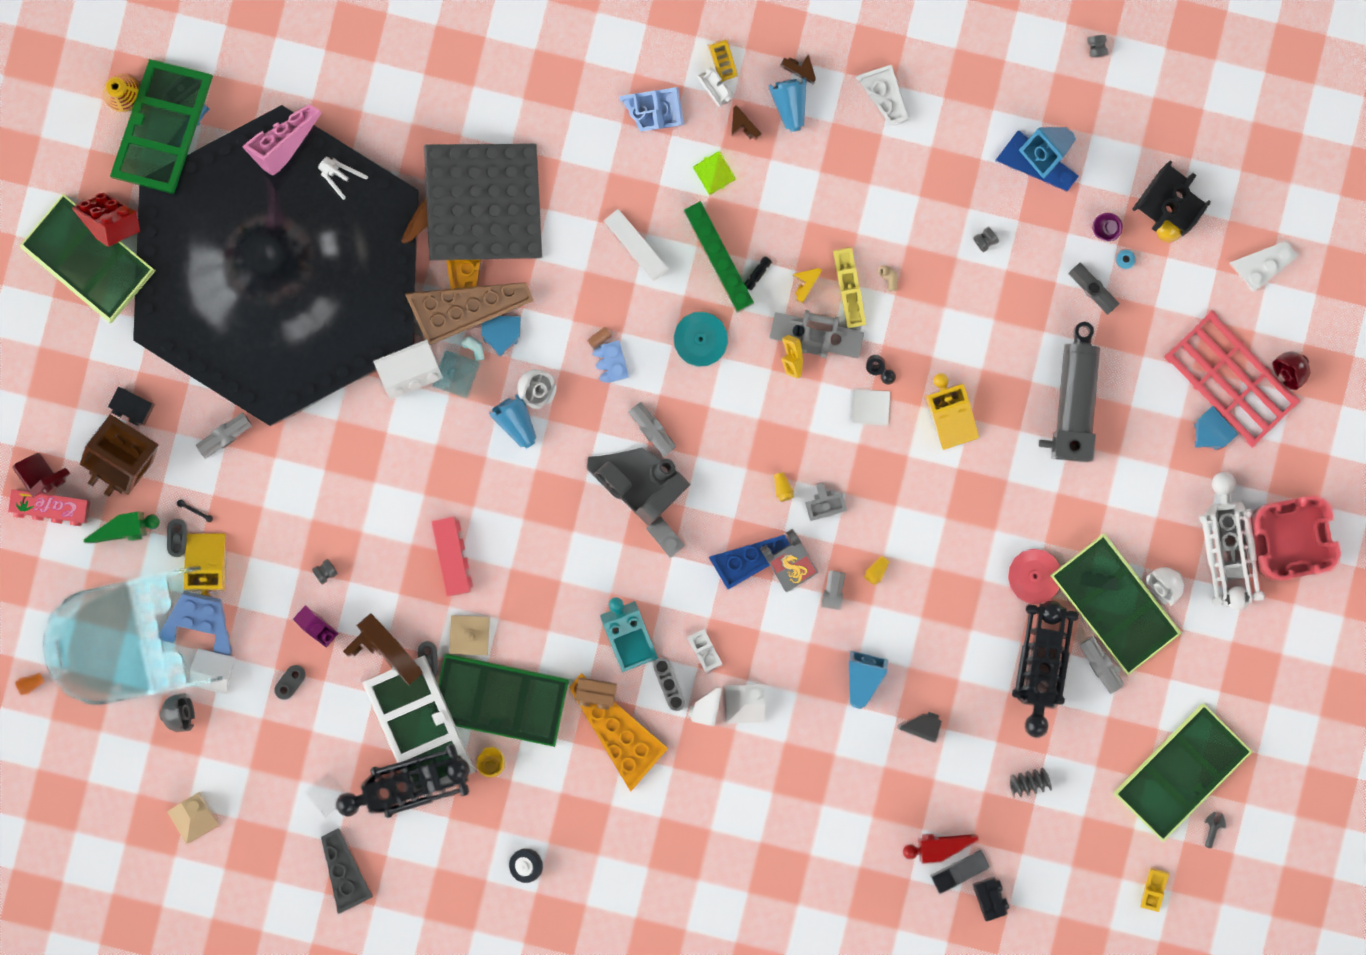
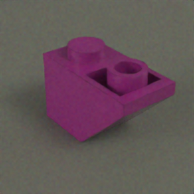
M306 605L293 618L303 631L324 647H327L339 634Z

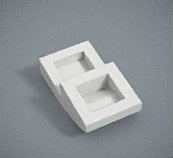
M704 629L687 637L706 674L723 665Z

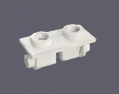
M709 67L704 73L697 76L718 107L731 101L733 93L725 83L719 84L722 78L715 68Z

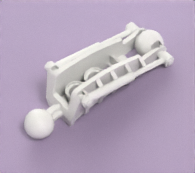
M1219 472L1212 479V488L1220 496V504L1210 505L1205 514L1199 517V522L1203 524L1208 563L1211 567L1215 596L1211 600L1214 606L1225 603V607L1230 606L1234 610H1243L1249 604H1253V600L1259 601L1265 598V592L1260 591L1256 566L1257 556L1251 523L1253 512L1251 509H1245L1242 501L1232 502L1231 493L1236 488V480L1228 472ZM1227 516L1232 517L1234 521L1231 527L1224 525V519ZM1210 524H1213L1214 534H1212ZM1230 535L1236 538L1234 546H1228L1226 543V539ZM1213 538H1215L1216 549H1214ZM1246 549H1248L1249 559H1247ZM1235 550H1240V561H1236ZM1224 551H1231L1232 562H1224ZM1216 552H1217L1218 563H1216V558H1215V553H1216ZM1248 563H1251L1253 574L1249 573ZM1216 567H1219L1220 578H1217ZM1250 577L1254 579V593H1252ZM1245 578L1246 588L1235 586L1228 591L1227 580ZM1218 581H1222L1223 597L1219 593Z

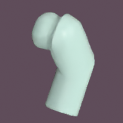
M470 336L462 340L463 348H469L474 351L475 361L485 360L481 342Z

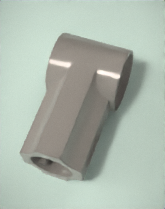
M829 570L821 607L841 610L845 573Z

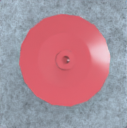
M1030 549L1023 551L1013 559L1009 567L1008 581L1010 588L1017 598L1026 603L1040 604L1047 602L1059 590L1058 585L1050 575L1060 568V565L1053 555L1044 550Z

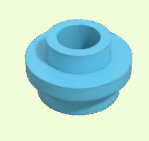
M1122 250L1118 253L1116 262L1120 268L1129 269L1135 264V255L1130 250ZM1124 256L1129 257L1128 263L1123 261Z

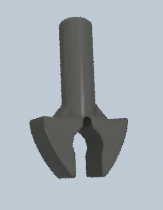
M1216 812L1211 813L1204 822L1210 826L1205 843L1206 848L1213 847L1218 829L1221 827L1226 829L1223 814H1221L1220 821L1216 825L1213 821Z

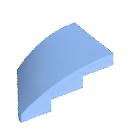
M679 87L619 96V100L624 103L629 111V115L636 121V125L641 132L684 125Z

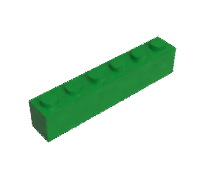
M699 201L684 209V214L736 313L754 305L753 299L702 202Z

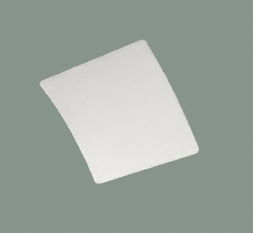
M854 389L852 423L887 426L890 392Z

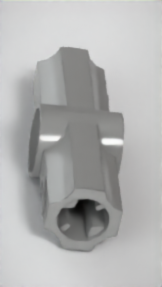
M642 402L628 411L634 421L641 427L642 433L655 445L663 457L676 448L675 443L665 433L663 426L650 414Z
M242 412L227 424L224 423L214 429L211 435L195 446L204 459H206L220 448H225L234 442L236 437L251 428L252 424Z
M1094 636L1080 644L1082 651L1090 661L1089 664L1097 677H1100L1108 692L1112 694L1122 688L1124 684L1114 670L1112 661L1103 652Z

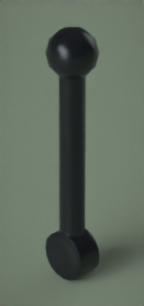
M183 500L177 501L178 507H184L205 518L207 522L213 521L211 515H205L185 504Z

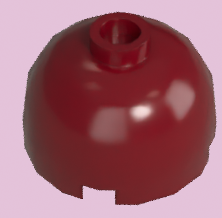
M1285 352L1279 355L1272 363L1277 377L1281 374L1286 380L1282 383L1292 390L1302 387L1308 381L1311 374L1308 358L1297 352Z

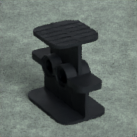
M1170 160L1151 181L1148 188L1133 207V211L1139 209L1156 223L1152 230L1155 232L1162 226L1165 220H1168L1182 230L1181 236H1184L1197 224V221L1204 214L1211 201L1208 200L1205 203L1190 192L1189 186L1197 175L1191 173L1186 178L1171 166L1173 161ZM1176 191L1181 193L1182 198L1177 196ZM1166 206L1172 209V213L1166 209Z

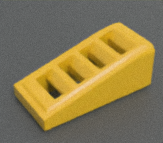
M727 39L708 44L715 69L722 78L720 82L737 77L738 73ZM724 46V50L715 52L714 49ZM727 55V57L717 60V56ZM729 61L730 63L723 67L719 66V64ZM732 69V72L723 75L721 71Z

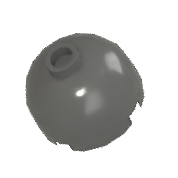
M186 693L172 695L162 705L159 713L160 719L171 731H191L194 724L191 725V719H195L192 700L185 697Z

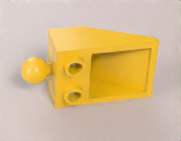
M944 373L936 374L933 382L936 387L940 388V391L925 395L942 450L978 439V431L964 384L961 383L947 388L948 376ZM953 392L958 393L957 399L952 398L951 395ZM935 398H939V405L933 403Z
M226 533L187 534L184 590L201 591V595L210 597L211 595L208 591H225ZM199 578L200 581L198 585H194V579ZM215 578H218L217 585L213 584Z

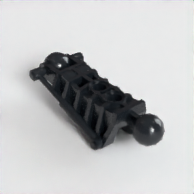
M1047 601L1044 604H1039V607L1028 604L1025 609L1026 613L1029 614L1024 645H1022L1016 687L1012 690V696L1025 705L1033 706V713L1026 719L1024 725L1027 734L1034 738H1041L1048 732L1049 723L1044 717L1045 708L1055 709L1058 704L1063 705L1065 702L1063 692L1070 655L1069 646L1073 621L1078 620L1079 617L1078 612H1067V608L1062 607L1056 601ZM1037 614L1036 628H1032L1033 616ZM1066 618L1069 620L1067 634L1064 632ZM1042 620L1050 625L1059 623V631L1042 629ZM1030 634L1034 635L1032 643H1029ZM1063 639H1066L1065 647L1062 646ZM1038 647L1046 648L1044 658L1037 657ZM1050 649L1055 650L1053 659H1049ZM1040 665L1048 666L1049 673H1042ZM1039 683L1044 684L1047 689L1046 692H1040L1037 689V685Z
M453 744L447 745L444 751L420 758H411L381 768L375 766L370 770L371 775L361 784L363 794L356 796L353 793L347 792L339 795L335 803L336 809L342 816L351 817L359 811V807L367 805L370 814L384 813L385 817L390 818L395 813L426 805L434 800L459 793L461 796H466L470 793L468 785L465 783L469 781L470 767L461 758V755H456L457 750ZM447 754L450 756V758L438 762L435 759ZM431 759L430 764L423 765V761ZM447 764L445 769L446 775L452 782L441 784L436 767ZM390 773L389 776H386V777H383V776H382V775H384V774ZM418 773L420 780L411 783L409 775ZM399 783L407 785L406 792H401L398 789ZM422 784L423 790L414 792L413 787ZM459 785L458 789L448 792L445 790L446 788ZM381 788L388 790V798H383L380 795ZM437 791H439V792L441 793V794L434 795V796H433V794H432L433 792H437Z

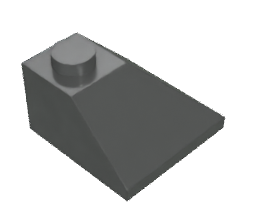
M928 711L927 715L920 714L898 724L897 728L936 743L942 721L938 719L939 715Z

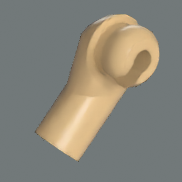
M887 265L880 266L878 274L888 281V291H898L897 273Z

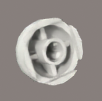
M537 369L525 372L517 384L519 398L523 399L526 405L535 409H540L545 404L548 405L554 398L557 389L553 376Z
M1157 568L1146 577L1147 586L1150 584L1154 589L1150 590V592L1164 605L1170 603L1169 606H1172L1184 592L1183 577L1179 571L1172 568Z

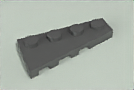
M337 828L321 836L337 913L340 914L372 898L373 895L340 829Z

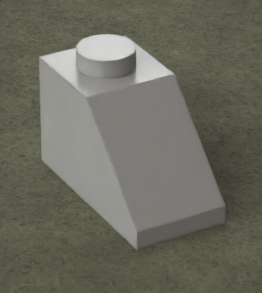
M661 516L646 528L670 558L685 546Z

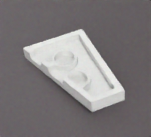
M892 65L855 76L890 125L909 120Z
M1287 241L1232 261L1229 264L1252 292H1255L1299 255Z

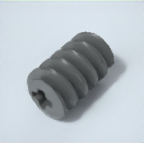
M1044 768L1040 769V774L1034 769L1032 775L1029 771H1026L1025 777L1021 772L1018 773L1017 778L1014 774L1010 775V788L1014 799L1015 793L1022 797L1023 791L1029 796L1031 789L1035 794H1037L1038 788L1045 792V786L1052 791L1049 774Z

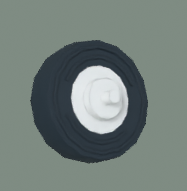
M522 848L510 857L509 870L517 881L530 883L537 880L542 874L543 861L536 851L530 848Z

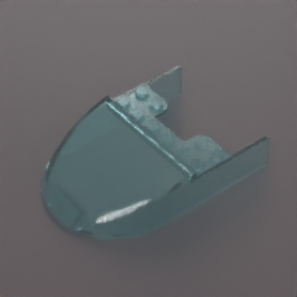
M201 567L184 568L87 589L67 597L51 614L48 620L47 631L44 633V659L52 679L56 680L62 691L68 696L92 705L109 704L223 680L221 676L190 683L187 679L184 659L181 653L177 651L164 653L157 615L169 612L172 607L168 578L199 571Z

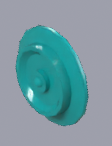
M693 312L683 317L677 324L673 335L674 347L679 357L686 363L696 367L709 366L717 362L725 353L728 344L727 331L723 323L715 315L706 312Z

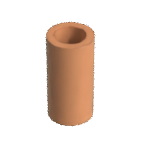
M603 327L590 337L587 342L595 349L612 335L606 327Z

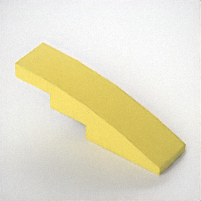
M852 247L833 250L847 328L866 325Z

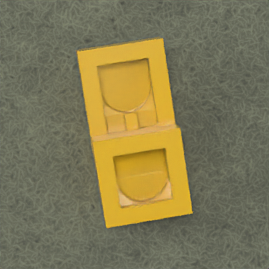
M787 335L782 338L787 355L781 359L786 374L799 379L803 367L800 339Z
M1150 867L1140 904L1141 908L1156 912L1160 911L1169 872Z

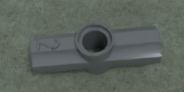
M1081 262L1068 273L1085 291V294L1107 315L1120 304L1107 291L1102 282L1097 280ZM1090 284L1098 286L1099 290L1097 293L1090 292Z

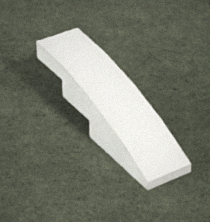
M619 209L604 220L608 228L653 281L668 270L666 265Z

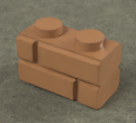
M579 677L575 700L579 701L578 705L590 707V703L598 704L597 708L609 710V706L613 707L617 683Z

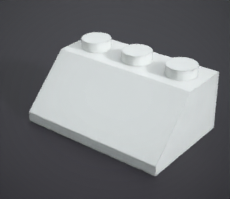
M427 340L373 361L390 400L443 379L437 360Z

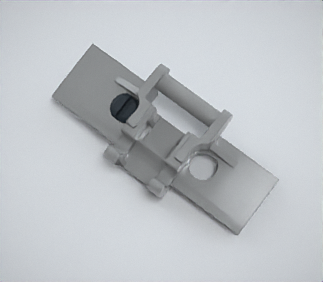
M805 310L803 318L775 312L769 338L783 341V337L787 335L800 339L802 353L815 354L822 358H827V352L859 358L864 332L839 327V317L831 318ZM807 321L832 325L831 332L808 327ZM833 334H837L841 338L838 345H833L830 342Z

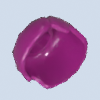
M1107 212L1095 218L1092 229L1097 238L1110 242L1116 240L1122 234L1123 224L1116 214Z

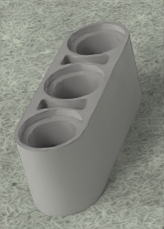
M659 658L655 661L653 667L669 708L673 711H680L685 704L681 689L670 662L666 658ZM665 661L668 668L665 672L657 670L658 662ZM667 679H672L675 682V686L671 690L665 689L663 685ZM674 697H679L682 700V704L678 708H674L671 705V699Z

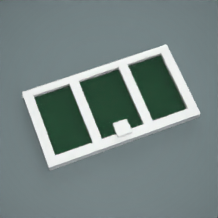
M425 655L414 660L423 671V674L410 685H407L396 670L393 669L362 682L397 763L444 751L447 745L453 744L457 750L456 755H461V758L468 763L470 767L469 774L475 772ZM447 754L444 756L437 757L435 759L438 762L441 760L450 758V756H448ZM431 759L423 761V765L430 764ZM447 764L436 767L441 784L452 782L446 775L445 769ZM418 773L409 775L411 783L420 780ZM422 784L414 786V792L423 790Z

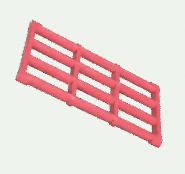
M1212 310L1187 336L1165 354L1164 358L1182 373L1194 386L1193 388L1198 390L1220 412L1221 416L1247 440L1246 443L1253 448L1301 400L1295 394L1293 395L1270 372L1271 370L1266 368L1244 345V342L1240 341L1217 318L1218 315ZM1208 320L1235 346L1228 354L1201 328ZM1196 333L1221 359L1214 367L1187 341L1193 334ZM1181 346L1207 372L1200 381L1174 355ZM1237 350L1261 373L1254 382L1230 358ZM1225 363L1248 387L1242 394L1239 395L1216 371L1222 364ZM1210 376L1233 398L1234 401L1227 408L1203 385ZM1264 377L1291 403L1283 412L1257 386ZM1250 391L1277 416L1269 425L1243 399ZM1236 404L1263 429L1256 438L1229 412Z

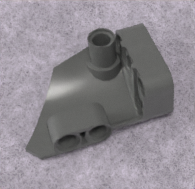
M642 447L630 451L587 458V470L615 498L621 499L647 526H650L691 485L675 470L673 461L670 459L662 460ZM661 467H665L668 473L663 472Z

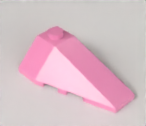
M309 104L291 114L286 122L281 124L277 122L270 131L266 133L262 131L256 134L243 148L263 170L273 176L289 162L321 115V111Z

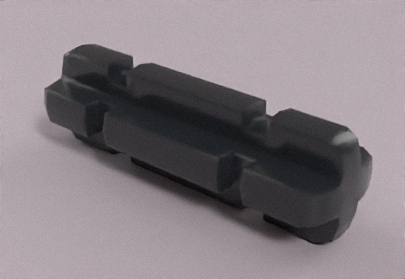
M767 256L762 258L760 265L758 264L749 276L750 279H747L744 283L748 290H753L756 286L755 283H758L766 272V268H769L772 264V260Z

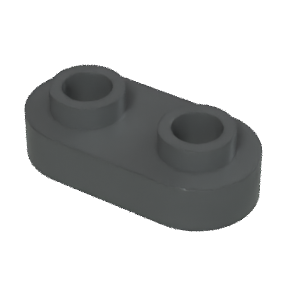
M173 519L167 526V551L173 557H181L186 552L187 524L181 519ZM176 525L181 526L180 532L175 531ZM176 544H179L181 546V549L179 551H175L174 546Z
M426 641L418 647V658L426 656L429 666L432 668V673L436 677L438 673L437 647L434 643ZM426 647H429L431 649V653L429 655L425 654L424 649Z
M293 665L287 669L274 689L275 695L279 699L286 700L293 696L306 677L304 668L300 665ZM294 671L299 673L298 678H293L292 673ZM283 686L287 688L286 694L281 693Z

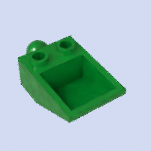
M144 512L119 514L84 538L83 541L84 543L92 544L128 538V541L142 540V536L147 535L146 527L154 530L159 526L160 520L154 514H150L144 519Z

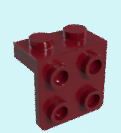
M40 453L31 455L12 466L32 497L41 493L46 494L55 486L56 488L62 486L66 482L65 478L70 475L67 468L54 473Z

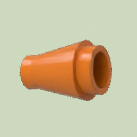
M41 673L18 678L19 680L15 682V685L22 696L24 694L28 695L45 682Z

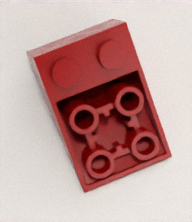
M99 193L95 197L82 201L72 207L73 211L95 238L108 247L140 232L137 212L106 193Z

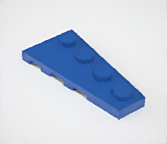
M1018 130L995 162L1067 192L1079 176L1059 162L1048 176L1043 179L1019 151L1029 138Z
M785 535L710 556L709 559L727 590L770 566L760 548L767 545L771 553L775 554L790 545Z

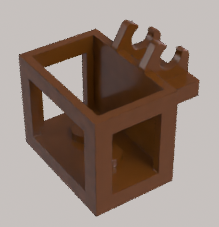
M110 414L85 445L79 465L89 470V474L92 475L87 484L93 487L99 479L109 484L104 492L106 496L110 497L114 490L121 494L124 492L129 495L152 465L159 444Z

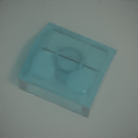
M445 350L439 366L443 379L436 381L432 386L468 400L481 363Z

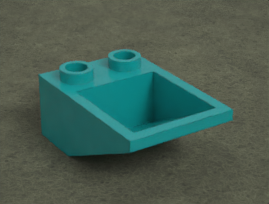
M619 597L610 599L608 606L611 611L601 614L600 618L622 672L658 659L636 601L624 605Z

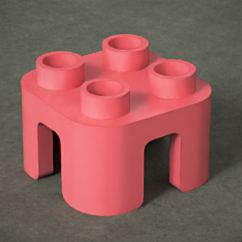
M1307 496L1262 505L1253 511L1251 523L1257 556L1256 564L1259 572L1265 578L1274 581L1289 580L1310 574L1325 573L1336 567L1340 560L1341 551L1339 542L1333 541L1331 537L1329 521L1334 520L1330 504L1325 499L1319 496Z

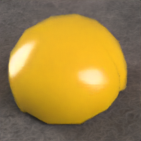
M1165 220L1156 231L1158 238L1167 243L1177 241L1183 232L1168 220Z
M486 747L477 756L476 767L481 775L492 778L499 776L503 772L505 757L499 749Z

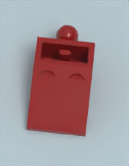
M922 834V838H918V847L913 844H907L903 848V855L907 859H914L919 855V861L922 864L941 863L979 839L976 834L935 837L933 834Z

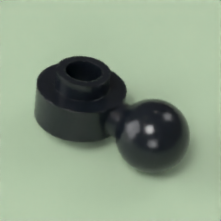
M872 355L867 359L866 370L871 375H881V381L884 384L890 385L895 382L896 374L892 370L885 369L883 357Z

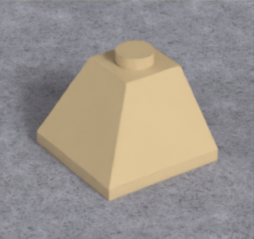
M201 792L194 794L167 811L186 844L220 825Z

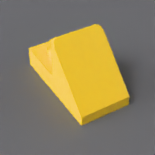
M816 268L792 275L805 283L804 286L800 284L795 292V295H797L796 301L801 304L804 302L822 269Z

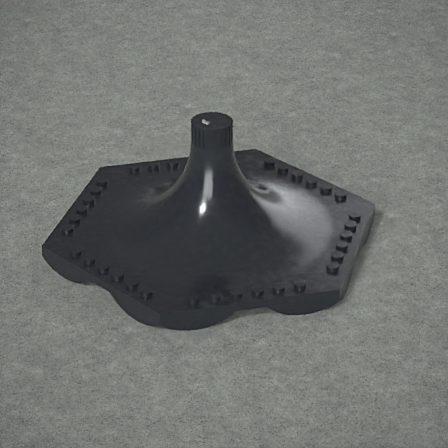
M283 105L188 154L174 194L139 186L138 205L140 232L137 233V256L152 267L155 272L135 295L133 341L269 426H273L296 415L332 393L376 372L377 369L373 361L414 345L415 315L405 293L415 292L418 235L410 242L404 244L401 240L410 220L419 207V190L315 125L310 129L289 162L272 176L257 164L243 146L256 134L262 131L266 133L273 129V125L277 122L281 124L289 120V116L294 112ZM329 157L331 160L334 158L338 162L368 176V179L359 177L340 167L338 171L348 177L347 181L337 174H334L332 177L329 175L346 197L343 200L329 182L321 176L322 171L318 167L324 158ZM175 162L145 178L169 183ZM136 265V280H137V279L141 276V274L144 272V271H143L141 268H139L137 265Z

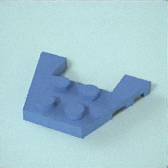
M183 591L157 639L174 643L177 627L179 626L215 634L213 652L231 655L232 646L229 643V632L226 629L222 599Z

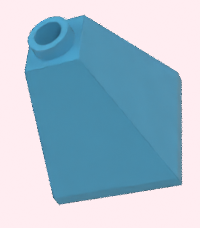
M1040 127L1019 151L1044 179L1066 156L1076 137L1067 127Z
M850 650L849 686L850 704L852 707L862 709V707L867 705L887 673L888 659Z

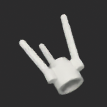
M326 157L322 160L318 169L322 171L321 176L329 182L343 200L346 197L329 175L332 177L334 174H337L347 181L348 177L338 171L340 167L359 177L368 179V176L338 162L334 158L331 160L329 157Z

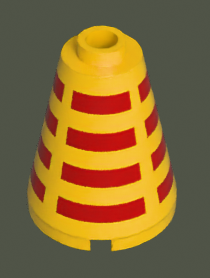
M114 75L104 85V101L114 111H131L140 85L130 75Z

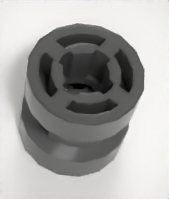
M1106 35L1087 38L1091 48L1089 51L1091 58L1109 54L1108 48L1105 47L1107 42Z
M989 226L983 230L982 234H977L973 237L974 242L983 253L989 249V246L999 242L998 237Z
M329 559L323 561L320 567L316 566L312 569L322 585L327 582L328 577L338 575Z

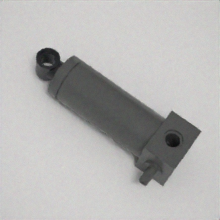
M1089 322L1077 324L1073 330V344H1064L1057 429L1053 432L1052 441L1039 440L1038 444L1039 447L1051 448V459L1092 462L1094 460L1096 434H1093L1100 347L1092 346L1091 344L1094 328ZM1080 327L1087 328L1088 335L1086 337H1082L1079 334ZM1070 442L1076 443V451L1070 449Z

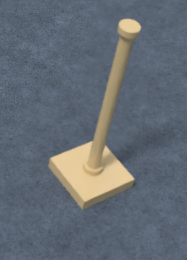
M451 615L449 654L488 655L490 617Z

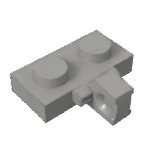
M824 482L816 484L818 494L814 495L815 500L805 502L810 521L847 511L843 493L840 492L832 495L831 490L826 491Z

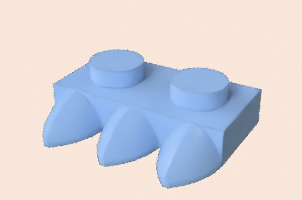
M619 340L603 344L593 351L592 355L604 357L595 366L600 370H607L600 376V381L611 383L629 378Z

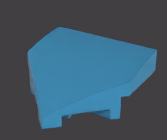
M498 316L482 323L481 335L483 340L496 351L499 357L513 344L518 343L521 317Z
M1213 406L1197 419V423L1194 424L1196 428V448L1207 447L1218 450L1219 448H1224L1238 435Z

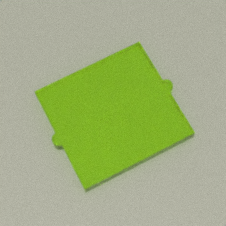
M720 151L708 158L704 157L703 161L692 166L709 196L720 189L723 190L726 185L736 180Z

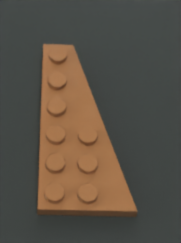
M526 282L405 293L423 336L429 345L534 301Z

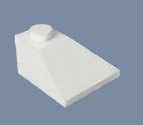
M764 684L725 685L726 724L765 722Z
M715 688L697 700L694 706L690 705L688 717H692L691 722L715 726L722 688Z

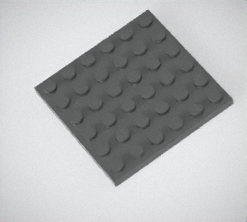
M537 144L424 145L429 261L542 258Z

